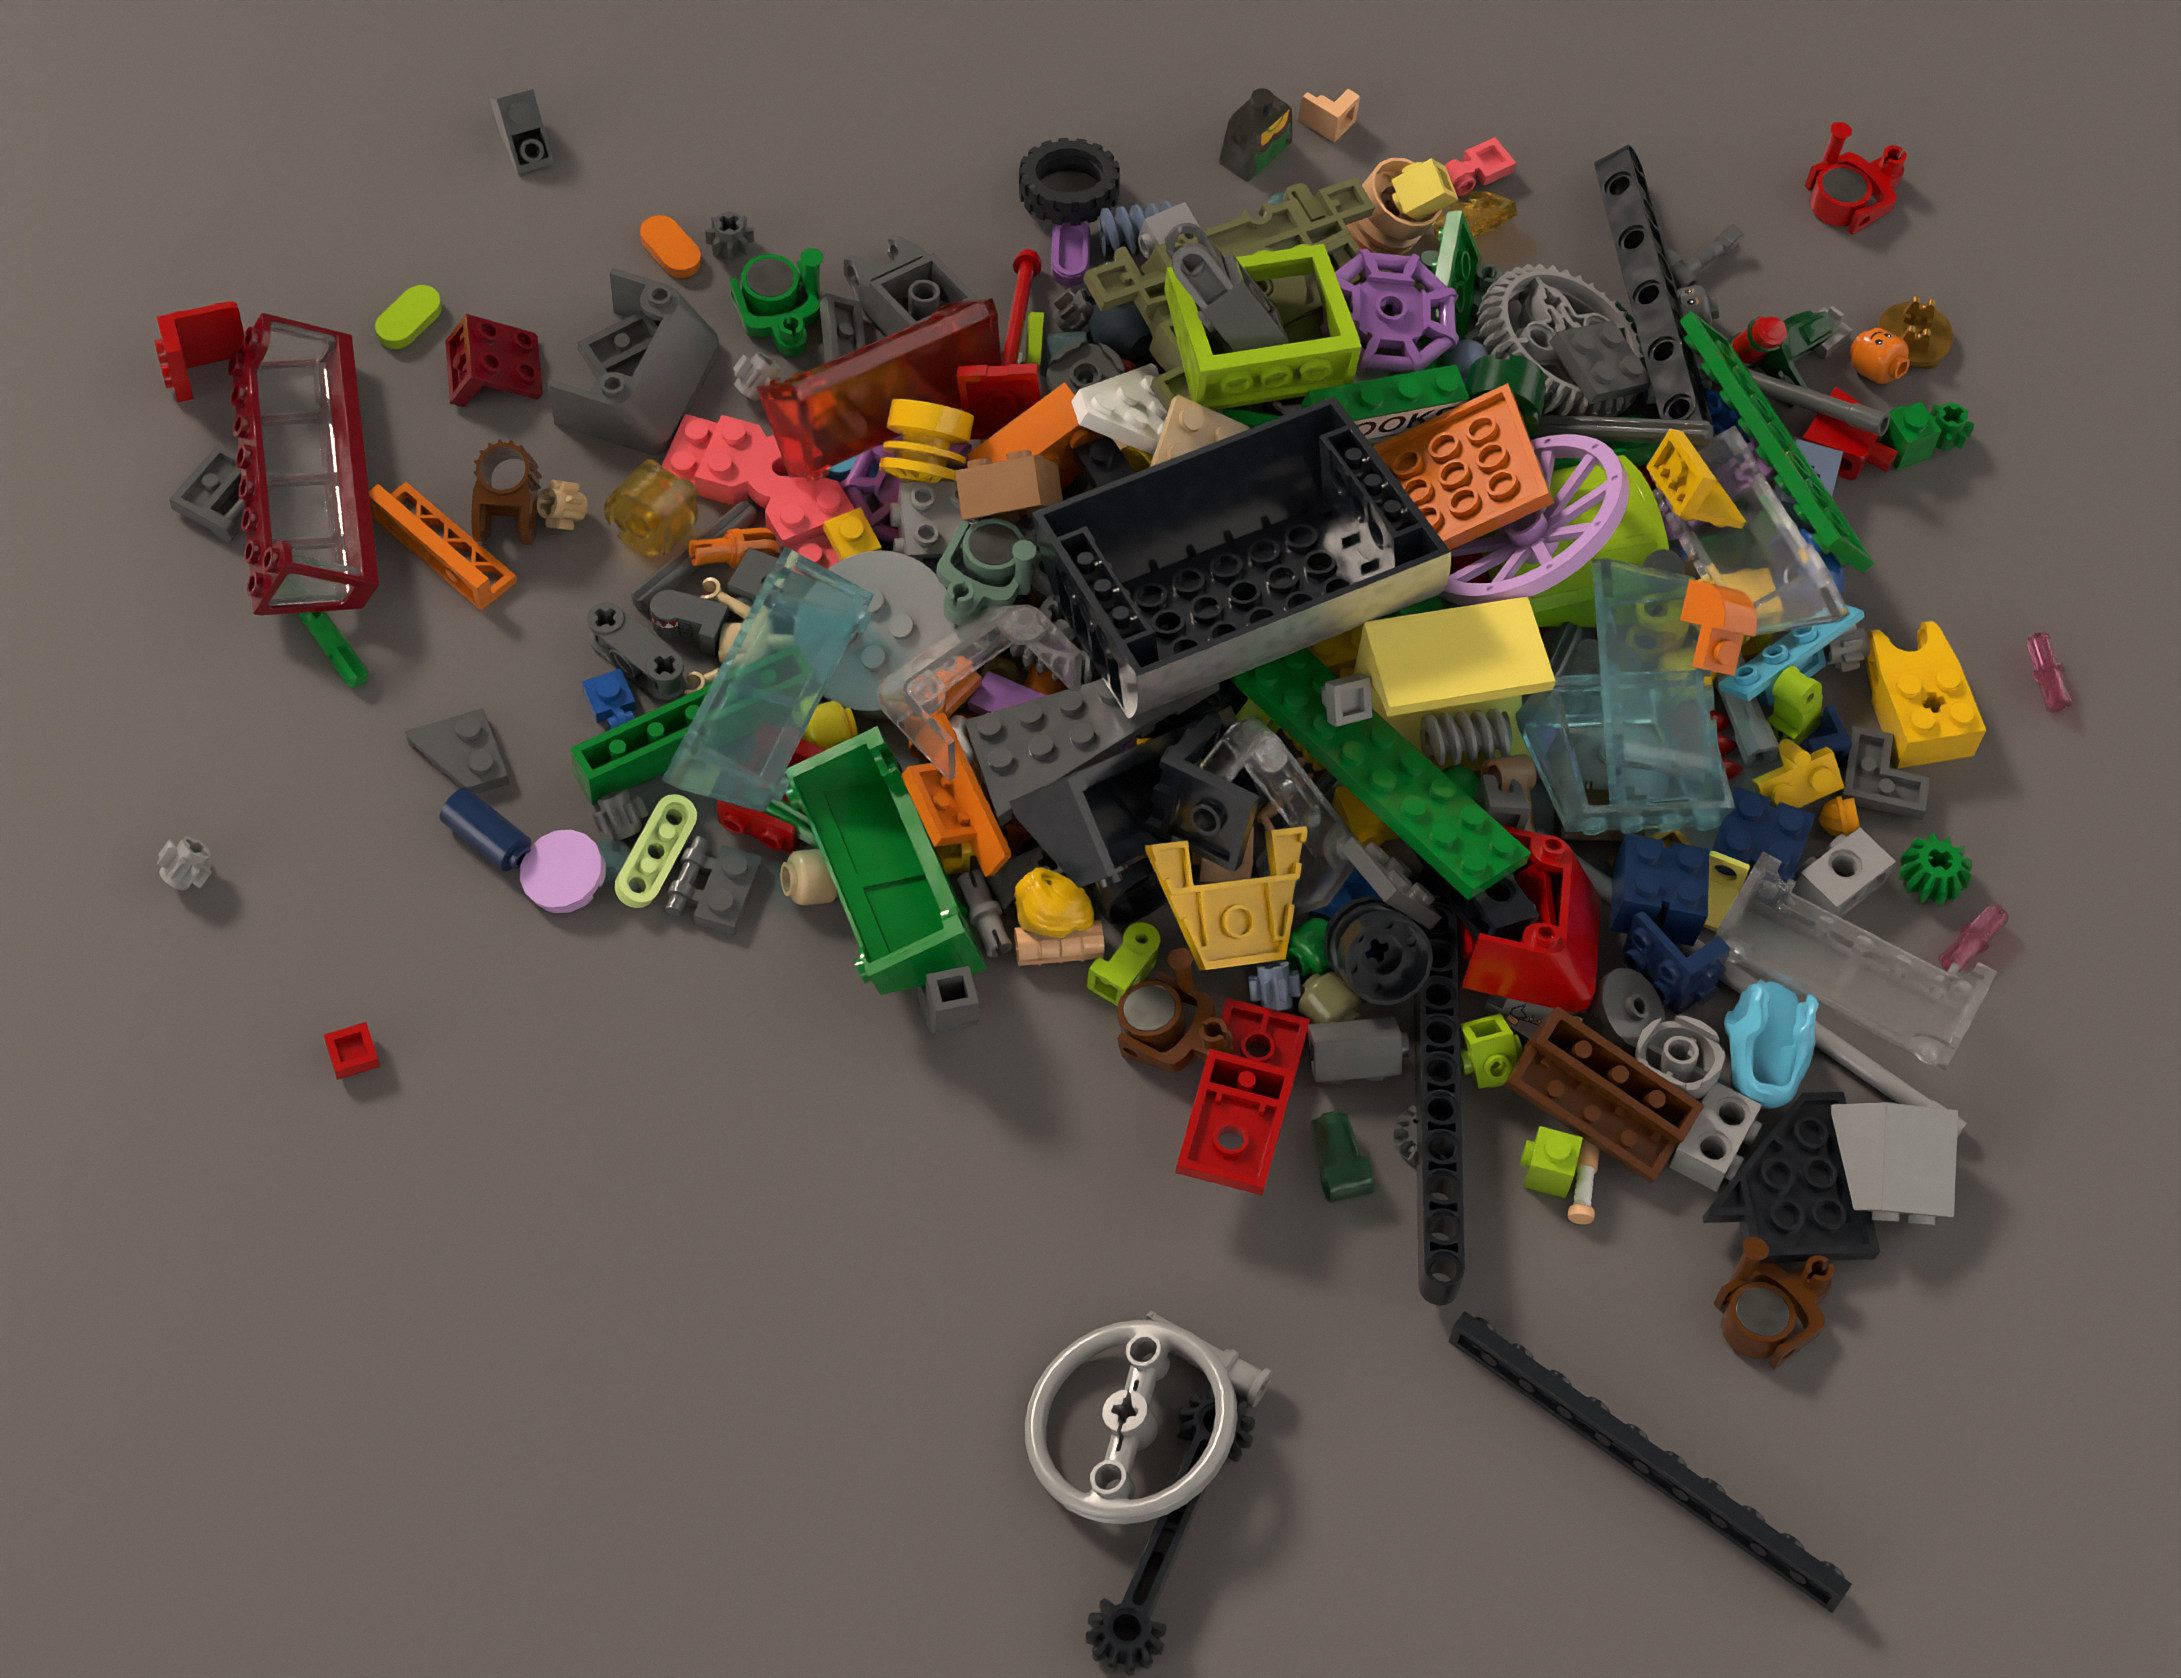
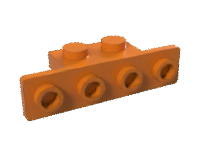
M935 714L920 733V740L931 763L908 766L901 774V777L933 846L940 847L969 842L986 877L994 876L1011 857V850L946 714Z

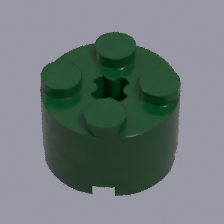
M1496 354L1486 355L1477 359L1469 368L1465 385L1470 400L1508 383L1516 399L1529 436H1532L1538 430L1546 394L1545 375L1542 369L1531 360L1509 354V359H1496Z

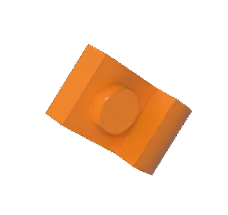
M1689 579L1680 621L1701 625L1692 667L1734 676L1744 635L1756 636L1757 616L1753 602L1747 594L1740 590Z

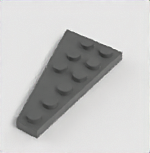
M1101 679L964 720L999 826L1001 827L1012 820L1011 814L1014 812L1009 801L1116 755L1123 750L1122 745L1137 735L1143 738L1155 730V724L1171 714L1179 715L1218 691L1220 689L1219 683L1131 718H1127L1105 681Z

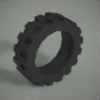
M1058 138V142L1048 140L1042 142L1039 148L1036 146L1028 151V156H1023L1019 167L1020 201L1024 202V207L1028 212H1035L1036 217L1043 221L1049 219L1052 220V224L1062 225V222L1070 223V226L1080 225V222L1083 221L1092 223L1097 221L1102 208H1109L1111 211V206L1115 207L1117 205L1120 189L1119 163L1114 161V155L1109 150L1105 152L1103 146L1095 142L1091 145L1087 143V140L1079 138L1076 141H1069V138ZM1072 170L1085 173L1095 178L1098 183L1092 188L1081 192L1066 193L1053 190L1045 186L1040 180L1058 171Z

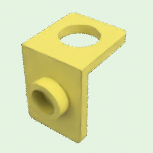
M1710 851L1708 917L1703 927L1718 933L1725 932L1750 869L1749 864L1721 853ZM1715 866H1727L1734 870L1737 875L1729 876L1722 874Z

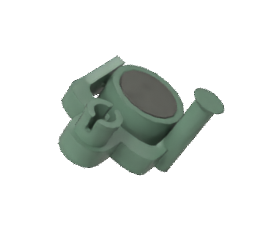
M998 518L984 519L974 523L971 527L969 522L962 520L944 554L937 563V578L947 588V594L944 598V615L948 621L957 625L968 624L977 616L982 606L998 610L1008 609L1018 595L1030 593L1031 577L1036 571L1037 547L1031 541L1024 540V536L1018 527L1009 521ZM961 552L963 570L967 576L963 575L952 565Z

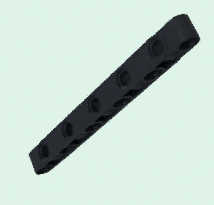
M1628 144L1595 161L1594 165L1659 416L1661 419L1708 421L1713 426L1694 352L1684 341L1687 332L1680 323L1684 315L1678 299L1677 289L1643 167L1636 152ZM1715 430L1710 444L1693 445L1704 462L1720 455Z

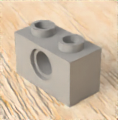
M1860 827L1847 837L1844 834L1836 837L1828 845L1823 856L1819 859H1816L1814 856L1810 857L1796 872L1798 880L1792 894L1827 928L1885 884L1896 863ZM1835 872L1843 873L1846 877H1842Z

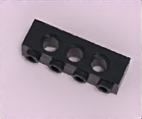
M1413 850L1476 942L1479 933L1521 942L1525 928L1537 922L1540 914L1537 912L1533 901L1527 898L1515 881L1513 873L1468 901Z

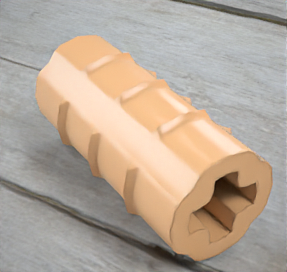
M1095 920L1093 926L1086 931L1074 930L1064 938L1036 934L1021 927L1014 928L1015 953L1018 966L1037 964L1041 966V964L1058 962L1062 964L1069 961L1083 962L1084 960L1096 959L1098 956L1104 958V936L1101 920Z

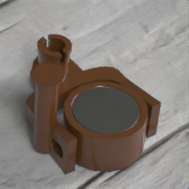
M1176 948L1167 957L1169 966L1174 969L1176 979L1159 971L1155 977L1156 981L1139 982L1129 987L1121 996L1117 1012L1122 1032L1117 1041L1122 1057L1160 1068L1169 1073H1177L1184 1069L1193 1057L1206 1062L1209 1049L1234 1054L1235 1047L1232 1034L1227 1029L1225 1022L1215 1017L1216 1011L1213 998L1196 990L1191 969L1193 954L1190 950ZM1182 1002L1197 1007L1195 1018L1184 1037L1186 1022Z
M1749 1237L1743 1242L1744 1252L1729 1282L1721 1287L1713 1304L1719 1310L1727 1305L1723 1312L1721 1328L1722 1334L1729 1346L1741 1355L1753 1359L1772 1356L1768 1364L1775 1370L1819 1336L1825 1325V1318L1817 1304L1826 1297L1830 1290L1831 1278L1835 1270L1832 1263L1827 1268L1825 1267L1826 1262L1829 1260L1828 1258L1815 1255L1810 1257L1805 1265L1789 1275L1775 1263H1759L1760 1260L1768 1256L1769 1247L1761 1238ZM1797 1314L1804 1330L1788 1339L1794 1328Z

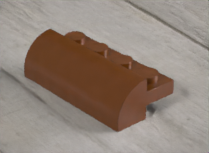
M1560 1007L1553 1009L1535 1030L1522 1049V1056L1504 1083L1505 1086L1649 1183L1656 1181L1677 1144L1684 1141L1705 1106Z

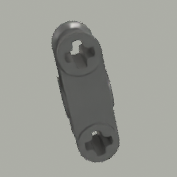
M598 603L589 610L587 615L588 627L591 630L589 640L595 652L614 665L617 670L621 669L626 678L634 681L655 700L662 703H670L683 696L686 688L685 679L682 676L684 663L678 653L674 652L660 641L650 629L640 625L614 603Z

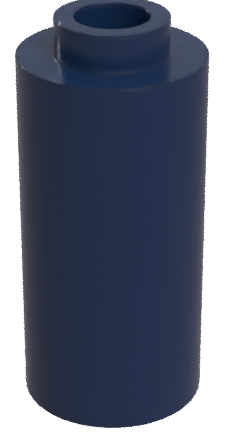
M461 788L453 793L441 809L440 821L502 871H509L513 868L519 869L526 852L529 853L531 851V838L468 788Z

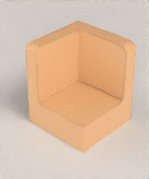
M1347 89L1333 102L1323 95L1315 97L1307 92L1301 98L1298 121L1335 143L1356 122L1360 96Z

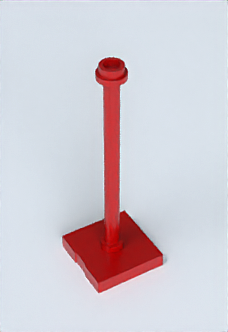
M1031 249L1020 251L1013 260V270L1018 276L1001 366H958L956 377L962 411L974 416L970 439H989L1043 399L1038 363L1017 364L1032 280L1040 273L1042 268V261L1038 253Z

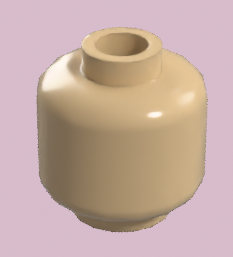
M820 849L794 851L789 856L788 861L782 864L780 870L782 890L797 905L831 903L838 897L837 890Z

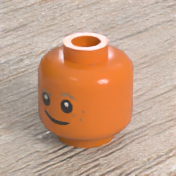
M1873 328L1869 331H1864L1853 341L1850 349L1852 367L1857 373L1876 384L1886 385L1894 379H1900L1909 368L1910 360L1908 359L1909 348L1907 343L1883 328Z

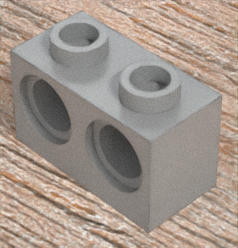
M1718 1082L1708 1091L1702 1102L1705 1105L1684 1141L1679 1144L1669 1168L1715 1192L1718 1191L1724 1178L1731 1181L1735 1177L1744 1160L1743 1157L1737 1155L1742 1144L1751 1147L1762 1126V1123L1755 1120L1762 1105ZM1720 1117H1728L1735 1121L1737 1125H1728ZM1701 1151L1714 1153L1718 1160L1705 1157Z

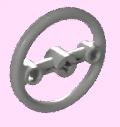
M1131 1320L1113 1323L1095 1329L1070 1344L1048 1365L1038 1380L1028 1403L1025 1419V1444L1029 1461L1041 1484L1066 1509L1084 1518L1102 1523L1130 1524L1149 1521L1167 1515L1187 1504L1202 1492L1217 1475L1229 1454L1235 1437L1237 1399L1232 1381L1222 1361L1210 1346L1195 1334L1176 1325L1156 1320ZM1127 1344L1126 1356L1131 1366L1125 1388L1113 1393L1103 1406L1102 1416L1111 1432L1105 1460L1093 1468L1090 1474L1092 1489L1087 1493H1083L1062 1477L1050 1457L1046 1431L1049 1411L1062 1384L1077 1367L1106 1349ZM1176 1349L1194 1360L1204 1371L1211 1384L1216 1410L1213 1432L1200 1459L1186 1475L1156 1494L1133 1500L1135 1486L1130 1475L1136 1453L1152 1444L1158 1434V1423L1149 1407L1156 1381L1162 1379L1167 1374L1170 1368L1168 1354L1171 1350ZM1155 1353L1150 1360L1141 1362V1359L1146 1355ZM1121 1479L1115 1488L1105 1490L1111 1481Z

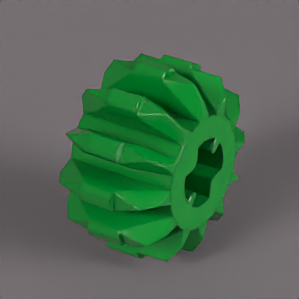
M1934 833L1927 836L1926 840L1917 837L1912 841L1910 847L1903 852L1900 858V865L1902 867L1899 871V880L1908 882L1906 894L1919 893L1920 904L1928 898H1932L1937 907L1943 904L1946 899L1952 902L1957 900L1962 891L1967 889L1971 881V874L1969 872L1972 868V859L1963 857L1965 845L1953 847L1950 836L1943 841H1939Z

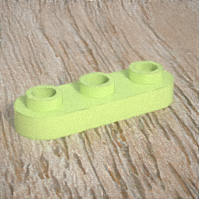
M678 794L667 795L658 802L615 880L616 895L625 905L633 908L645 907L659 893L697 820L696 808L688 798ZM666 816H674L678 821V825L670 824ZM648 849L656 850L660 858H652L648 854ZM629 883L638 884L642 892H633L630 889Z

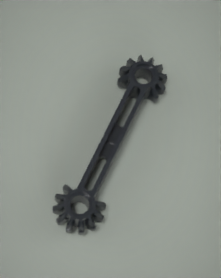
M1212 1387L1207 1389L1206 1400L1194 1393L1189 1399L1190 1407L1180 1408L1178 1419L1182 1423L1177 1426L1176 1436L1179 1439L1192 1441L1174 1483L1190 1471L1197 1457L1203 1454L1212 1433L1207 1431L1204 1425L1215 1421V1398ZM1246 1401L1237 1403L1235 1437L1227 1456L1236 1463L1242 1457L1241 1448H1250L1253 1437L1249 1432L1254 1430L1255 1420L1253 1417L1245 1416L1248 1410ZM1207 1486L1190 1500L1188 1504L1158 1518L1122 1603L1115 1606L1110 1600L1103 1598L1099 1603L1101 1613L1092 1612L1089 1614L1088 1624L1093 1629L1086 1632L1085 1641L1087 1644L1096 1646L1092 1651L1094 1661L1109 1658L1107 1671L1110 1673H1114L1118 1663L1125 1664L1127 1675H1134L1136 1661L1142 1667L1149 1669L1153 1664L1151 1654L1161 1655L1163 1653L1164 1643L1159 1638L1166 1635V1624L1150 1621V1618ZM1154 1555L1163 1556L1164 1561L1146 1602L1143 1605L1134 1604ZM1120 1626H1129L1138 1633V1637L1133 1641L1126 1642L1118 1639L1113 1631Z

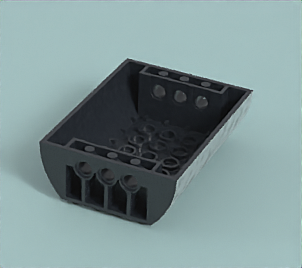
M1335 396L1032 512L1040 553L1058 608L1127 718L1359 627L1364 622L1374 621L1437 596L1445 589L1451 568V551ZM1318 564L1328 567L1321 571L1311 569V567ZM1241 594L1253 597L1244 601L1236 599ZM1165 624L1177 627L1169 631L1159 629Z

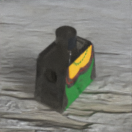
M1259 88L1254 90L1251 98L1231 115L1228 120L1219 164L1246 182H1249L1292 142V108L1273 95L1268 89Z

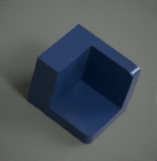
M1832 705L1824 708L1820 727L1798 746L1809 754L1828 747L1834 752L1838 767H1841L1845 764L1852 747V742L1835 706Z

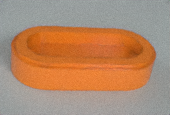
M655 215L647 218L640 227L641 243L667 274L675 278H689L700 270L701 252L699 247L672 218L664 215Z

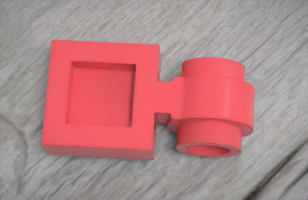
M1496 137L1465 150L1461 162L1458 159H1453L1444 166L1447 169L1456 194L1462 197L1470 193L1475 187V177L1483 186L1514 173L1516 162Z

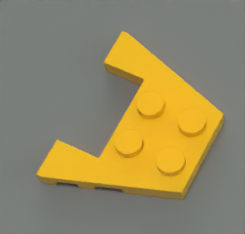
M1307 826L1265 831L1270 876L1196 886L1193 884L1188 840L1145 846L1148 858L1199 970H1211L1286 959L1295 908L1292 900L1296 879H1300L1302 863H1299L1302 843H1305L1307 839Z

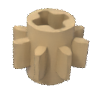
M551 480V488H545L540 492L537 498V510L541 517L546 518V527L572 531L574 530V522H580L585 517L588 507L587 499L584 494L578 492L580 486L578 483Z

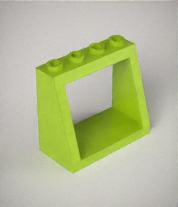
M1300 244L1292 249L1279 251L1260 250L1252 255L1236 258L1255 282L1314 273L1330 337L1218 355L1212 354L1202 321L1197 314L1198 309L1195 301L1177 279L1173 268L1167 267L1164 290L1191 401L1211 410L1306 396L1307 392L1311 390L1354 382L1361 344L1324 244L1312 246Z

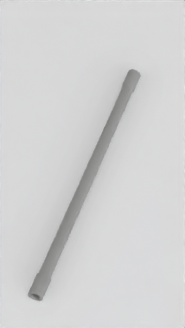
M1540 829L1537 832L1539 834L1552 836L1544 829ZM1574 853L1600 897L1611 904L1612 879ZM1660 912L1655 921L1658 927L1664 917ZM1699 939L1696 940L1694 946L1674 943L1686 957H1689L1706 945ZM1728 959L1724 965L1726 971L1719 978L1720 981L1740 995L1749 985L1758 982L1757 979ZM1815 1020V1047L1897 1104L1947 1109L1938 1102L1925 1097ZM1958 1117L1957 1138L1968 1124L1960 1117Z

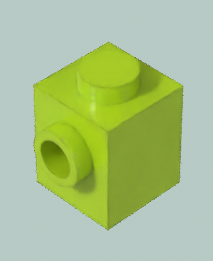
M1539 1126L1535 1141L1526 1140L1520 1161V1166L1527 1167L1523 1187L1566 1199L1575 1175L1583 1137Z

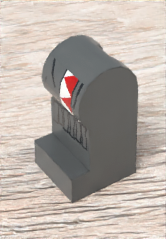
M663 590L655 594L650 603L653 630L662 637L672 638L680 636L681 638L697 642L700 646V654L716 658L719 651L722 626L724 623L730 622L729 605L675 590Z

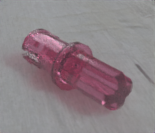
M2047 632L2031 634L2028 636L2027 647L2035 669L2032 672V677L2040 685L2046 711L2058 712L2064 710L2065 706L2069 707L2072 704L2064 682V665L2058 663Z
M1995 903L1987 906L1970 925H1964L1959 929L1958 938L1939 955V962L1946 971L1950 973L1956 965V968L1952 971L1953 975H1960L1974 957L1989 949V941L2009 919L2008 913L2003 910L2001 905Z

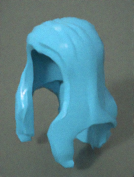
M1760 979L1756 984L1749 985L1741 993L1740 1000L1733 1011L1726 1013L1724 1026L1725 1033L1728 1035L1730 1042V1085L1732 1089L1761 1104V1109H1771L1784 1106L1794 1098L1799 1084L1809 1068L1816 1044L1815 1018L1819 1003L1813 995L1809 994L1805 1002H1799L1798 1004L1796 993L1790 991L1783 984L1776 981L1765 983Z

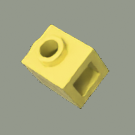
M1432 158L1423 163L1416 162L1402 169V174L1391 179L1396 191L1392 194L1398 211L1417 221L1459 201L1446 167Z

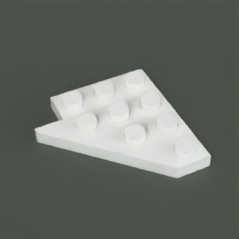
M1149 364L1079 389L1071 401L1079 425L1154 455L1168 413L1150 388L1153 378L1159 376L1157 367Z

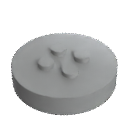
M869 551L852 555L839 561L827 569L812 584L804 596L796 616L794 645L797 646L816 676V690L827 701L836 700L844 708H851L853 716L861 718L888 719L908 714L907 699L911 691L919 686L929 684L954 658L959 659L963 643L962 625L951 623L945 617L944 598L947 594V588L939 582L937 575L929 567L905 554L892 551Z

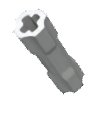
M1741 651L1736 669L1746 664ZM1716 672L1717 676L1713 680V686L1720 693L1734 728L1735 740L1744 763L1747 766L1754 767L1766 765L1778 758L1779 744L1770 723L1765 720L1757 698L1754 697L1748 702L1720 691L1718 683L1730 675Z

